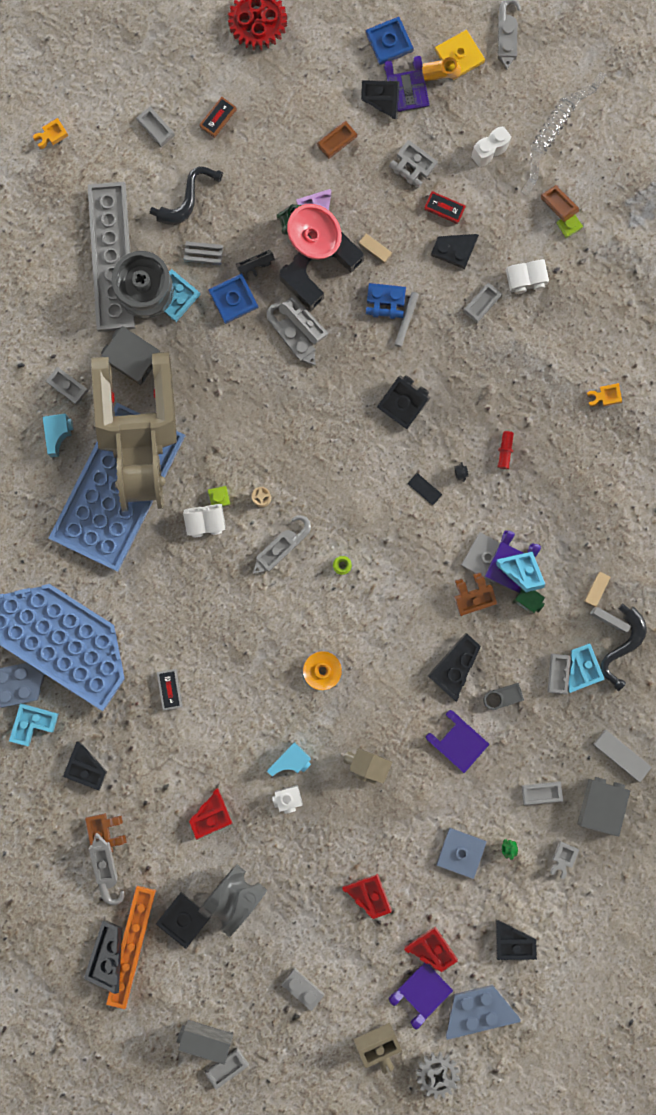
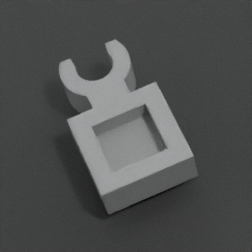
M560 841L553 856V860L557 861V864L552 866L550 873L554 875L557 869H561L560 878L564 879L567 875L565 868L566 866L573 867L579 849Z

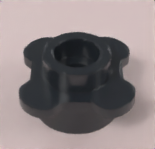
M460 462L459 465L454 466L457 481L462 480V482H465L466 477L469 476L467 466H463V462Z

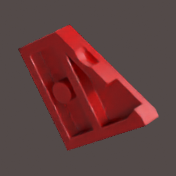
M219 789L214 790L211 797L204 802L200 810L189 820L196 840L233 824Z
M378 874L342 887L343 891L347 892L358 906L364 908L372 919L392 912Z
M436 926L404 947L405 952L414 954L420 958L419 960L426 964H431L433 968L440 972L445 971L458 962V958Z

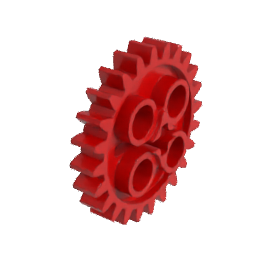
M234 0L235 6H230L231 12L228 13V25L230 26V33H233L234 39L239 40L240 45L245 42V48L252 45L253 50H255L256 46H259L260 50H262L263 45L270 48V42L276 45V38L282 39L281 33L285 34V27H287V13H285L286 8L282 6L281 0Z

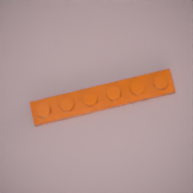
M136 886L121 944L119 993L114 994L109 991L106 1005L121 1009L127 1008L156 894L154 889Z

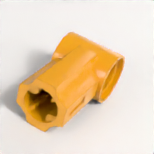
M453 57L424 63L422 67L425 81L448 77L455 79L461 74L462 70L461 65ZM455 64L454 70L448 72L449 66Z

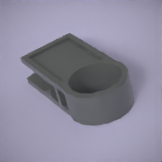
M519 683L489 691L483 698L485 707L491 710H497L524 701ZM490 693H496L500 697V704L495 708L490 707L486 702V698Z

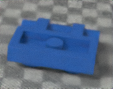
M369 283L367 303L374 304V308L366 307V315H373L376 318L379 316L390 317V319L403 318L404 311L396 310V307H404L406 287ZM380 305L391 306V309H381L379 307Z

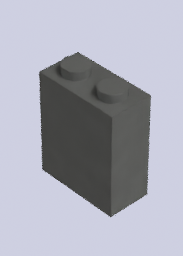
M122 326L120 330L117 329L114 332L113 340L110 344L103 348L101 357H109V364L141 386L153 369L152 354L159 353L160 350Z
M595 777L594 780L588 779L577 824L619 837L631 790L625 789L626 785L614 782L613 785L606 784L607 780Z
M188 1020L186 1026L182 1025L176 1043H180L179 1051L225 1065L233 1033Z

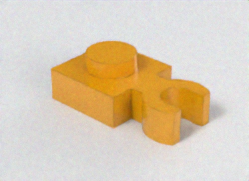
M56 118L42 127L43 133L34 134L33 139L35 142L42 139L38 147L44 149L48 142L55 145L69 135L59 119Z
M619 383L601 386L599 393L596 391L587 392L588 397L594 396L596 398L594 401L589 402V406H596L599 402L603 403V407L622 403Z

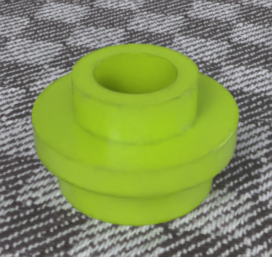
M339 556L333 562V569L339 575L349 573L352 568V562L346 556ZM340 562H344L346 564V567L344 569L339 568Z

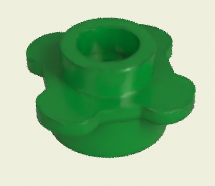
M504 839L501 847L502 854L505 859L513 860L518 855L517 843Z

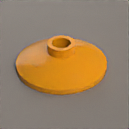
M320 651L312 654L305 661L303 674L306 682L311 687L318 690H327L339 682L342 667L335 655ZM321 667L326 668L324 675L319 673Z

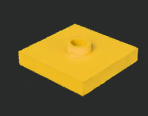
M467 29L435 47V52L440 60L453 57L461 65L462 70L458 77L485 63L486 60ZM455 64L449 66L448 72L454 70Z

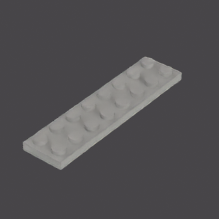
M125 182L88 184L97 331H115L117 329L120 330L122 326L126 329H136L135 316L123 308L112 286V272L115 265L123 256L130 253Z

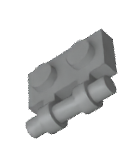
M408 140L397 154V158L401 162L398 164L393 160L389 167L394 170L395 174L407 179V183L411 186L415 185L417 188H420L423 182L418 179L419 175L427 178L437 166L438 161ZM406 165L410 166L415 171L411 174L409 171L405 169Z

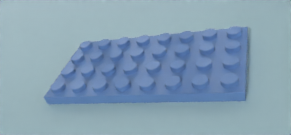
M116 403L114 407L115 416L140 414L119 403ZM176 431L177 443L164 447L163 454H159L161 476L164 478L185 438V434ZM96 442L48 539L118 572L154 500L128 502V511L122 512L118 495L119 490L115 487V482L118 478L116 474L117 458H114L111 451L100 450L98 442Z

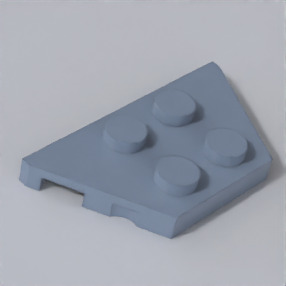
M28 663L0 668V708L38 700L41 692L40 688L45 678L44 673Z
M493 985L456 993L453 998L446 1039L449 1040L521 1022V1019Z

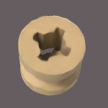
M258 487L252 492V500L257 507L264 508L271 502L270 492L265 487Z

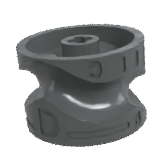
M134 251L123 256L115 265L112 272V286L120 303L127 312L139 318H152L160 315L169 307L174 296V284L166 264L159 256L148 251Z
M238 864L225 876L198 911L206 919L210 916L218 917L222 922L220 931L225 933L228 938L242 925L267 892V889L259 882L255 885L246 883L244 878L246 871Z

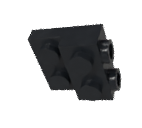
M400 375L377 408L405 429H408L431 397L428 396L430 392L424 387L420 386L417 388L413 385L414 380L409 376L405 375L402 377Z

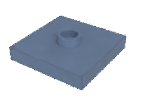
M449 827L436 865L474 879L487 841Z

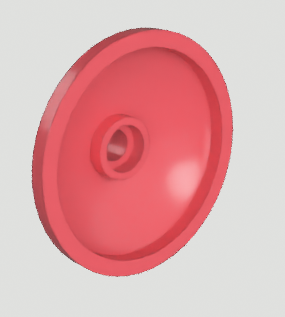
M304 204L296 208L288 220L287 232L289 239L295 249L302 255L320 260L330 257L339 248L342 236L341 228L335 216L326 208L316 204Z

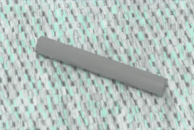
M416 292L411 293L394 344L397 347H402L419 296Z

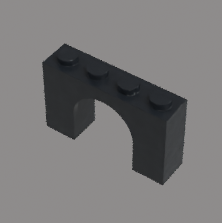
M341 231L340 246L331 256L336 258L352 273L364 261L365 254ZM298 252L293 258L294 261L290 265L286 264L280 270L279 277L280 281L312 311L324 300V292L307 275V266L313 259Z

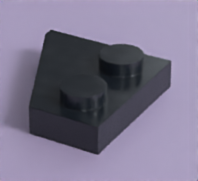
M362 80L361 100L390 116L392 119H398L400 82Z
M479 235L438 236L430 256L465 269Z
M77 741L63 777L99 791L107 771L80 741Z
M495 920L497 960H537L536 938L500 920Z

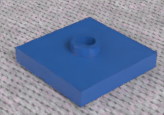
M400 17L365 31L379 65L414 51Z
M242 274L208 289L225 324L259 308Z

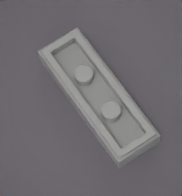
M604 730L593 744L638 782H641L652 768L607 730Z

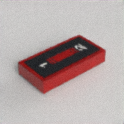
M432 191L424 210L458 224L466 205Z

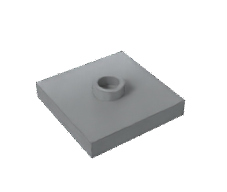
M479 532L461 566L475 574L481 573L484 579L495 584V581L486 578L485 575L500 543Z

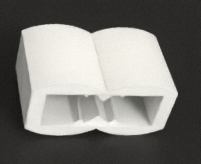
M504 126L496 128L489 137H485L475 144L471 156L479 167L487 165L494 156L501 155L506 151L511 135Z
M544 259L508 266L506 269L510 292H515L516 294L525 293L526 289L534 288V290L544 289L545 285L549 282Z
M222 504L189 508L183 512L187 535H192V537L196 538L203 536V533L217 535L225 530L226 525Z

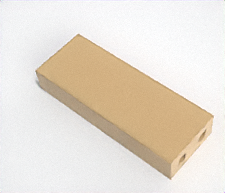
M365 234L359 242L361 247L384 264L392 255L391 251L368 234Z
M598 572L584 602L596 607L611 577Z

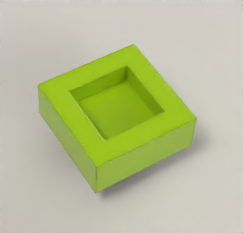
M576 215L565 222L560 219L556 223L566 239L583 228Z
M227 486L208 489L211 505L222 504V507L231 505Z

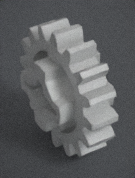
M431 1052V1058L424 1056L425 1063L419 1062L421 1069L416 1070L417 1075L420 1076L417 1078V1082L422 1083L420 1086L421 1091L427 1089V1096L429 1097L433 1093L435 1099H437L438 1094H441L444 1099L446 1092L452 1095L451 1088L457 1089L458 1086L455 1081H460V1077L456 1075L459 1073V1068L454 1067L456 1065L455 1060L450 1061L448 1054L443 1057L442 1052H439L438 1056ZM448 1067L451 1070V1077L446 1074ZM441 1072L442 1076L435 1078L434 1074L438 1075ZM425 1073L430 1077L429 1083L425 1080Z

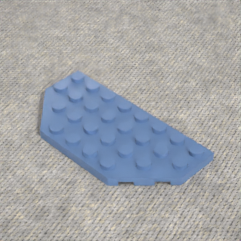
M50 584L0 594V646L101 711H104L125 680L115 626Z

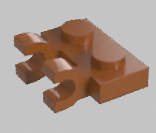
M481 573L473 575L478 589L469 592L463 579L455 581L460 595L454 597L461 616L497 604L492 585L486 586L484 576Z
M106 813L85 818L90 845H92L96 833L106 842L110 843L112 852L113 846L127 843L126 835L111 838L109 827L123 823L122 815L107 819Z

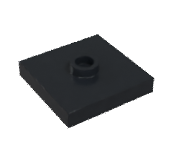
M180 892L157 921L156 925L187 949L211 916L206 919L198 912L201 907Z

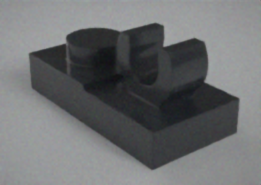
M267 250L235 265L247 281V273L249 271H252L256 277L258 274L254 267H267L272 264L271 261L275 260L273 253Z

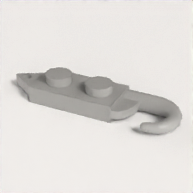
M503 0L499 6L498 59L501 60L506 70H508L513 60L517 58V20L511 15H506V7L509 4H513L520 11L521 7L517 0Z
M280 303L272 304L267 310L268 321L300 362L303 361L316 366L315 348L291 319H284L278 322L273 315V311L279 308Z
M301 515L292 518V522L296 520L304 522L303 530L298 534L290 530L283 531L256 557L254 574L264 571L270 572L309 534L311 523L308 518Z
M96 833L93 843L89 847L96 881L103 901L109 905H118L125 897L124 891L120 892L118 899H112L108 893V889L115 886L118 878L110 843L106 842Z

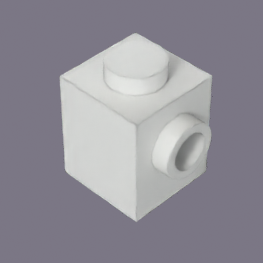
M298 785L275 791V796H272L275 808L278 807L279 812L284 811L285 814L294 812L296 807L303 805Z

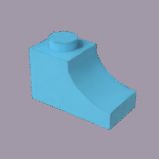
M66 414L43 417L47 454L50 457H58L61 443L66 437L72 436L71 430L74 429L73 421Z
M294 742L267 772L271 776L282 770H294L296 773L300 770L304 772L311 765L309 762L311 757Z

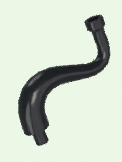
M202 166L193 168L187 177L183 203L176 209L165 207L156 209L151 207L149 214L156 216V221L168 225L183 223L190 217L195 205V179L197 175H207L220 183L223 172L220 170L214 171Z
M623 603L619 606L618 610L625 614L623 619L631 626V635L625 643L608 653L600 665L603 676L614 685L617 691H620L626 682L618 679L609 671V664L638 648L644 641L647 633L646 622L643 616L633 606L629 609Z

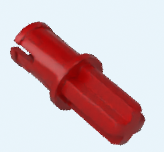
M511 431L503 432L501 448L498 449L500 454L497 468L509 469L511 453L514 451L512 450L514 433Z

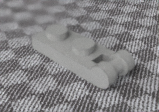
M291 297L287 302L279 305V311L284 315L286 314L314 345L328 335L327 331L295 297Z

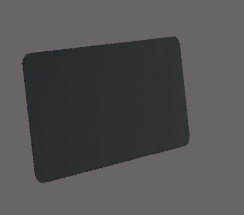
M418 473L408 482V485L431 505H434L442 496V493Z

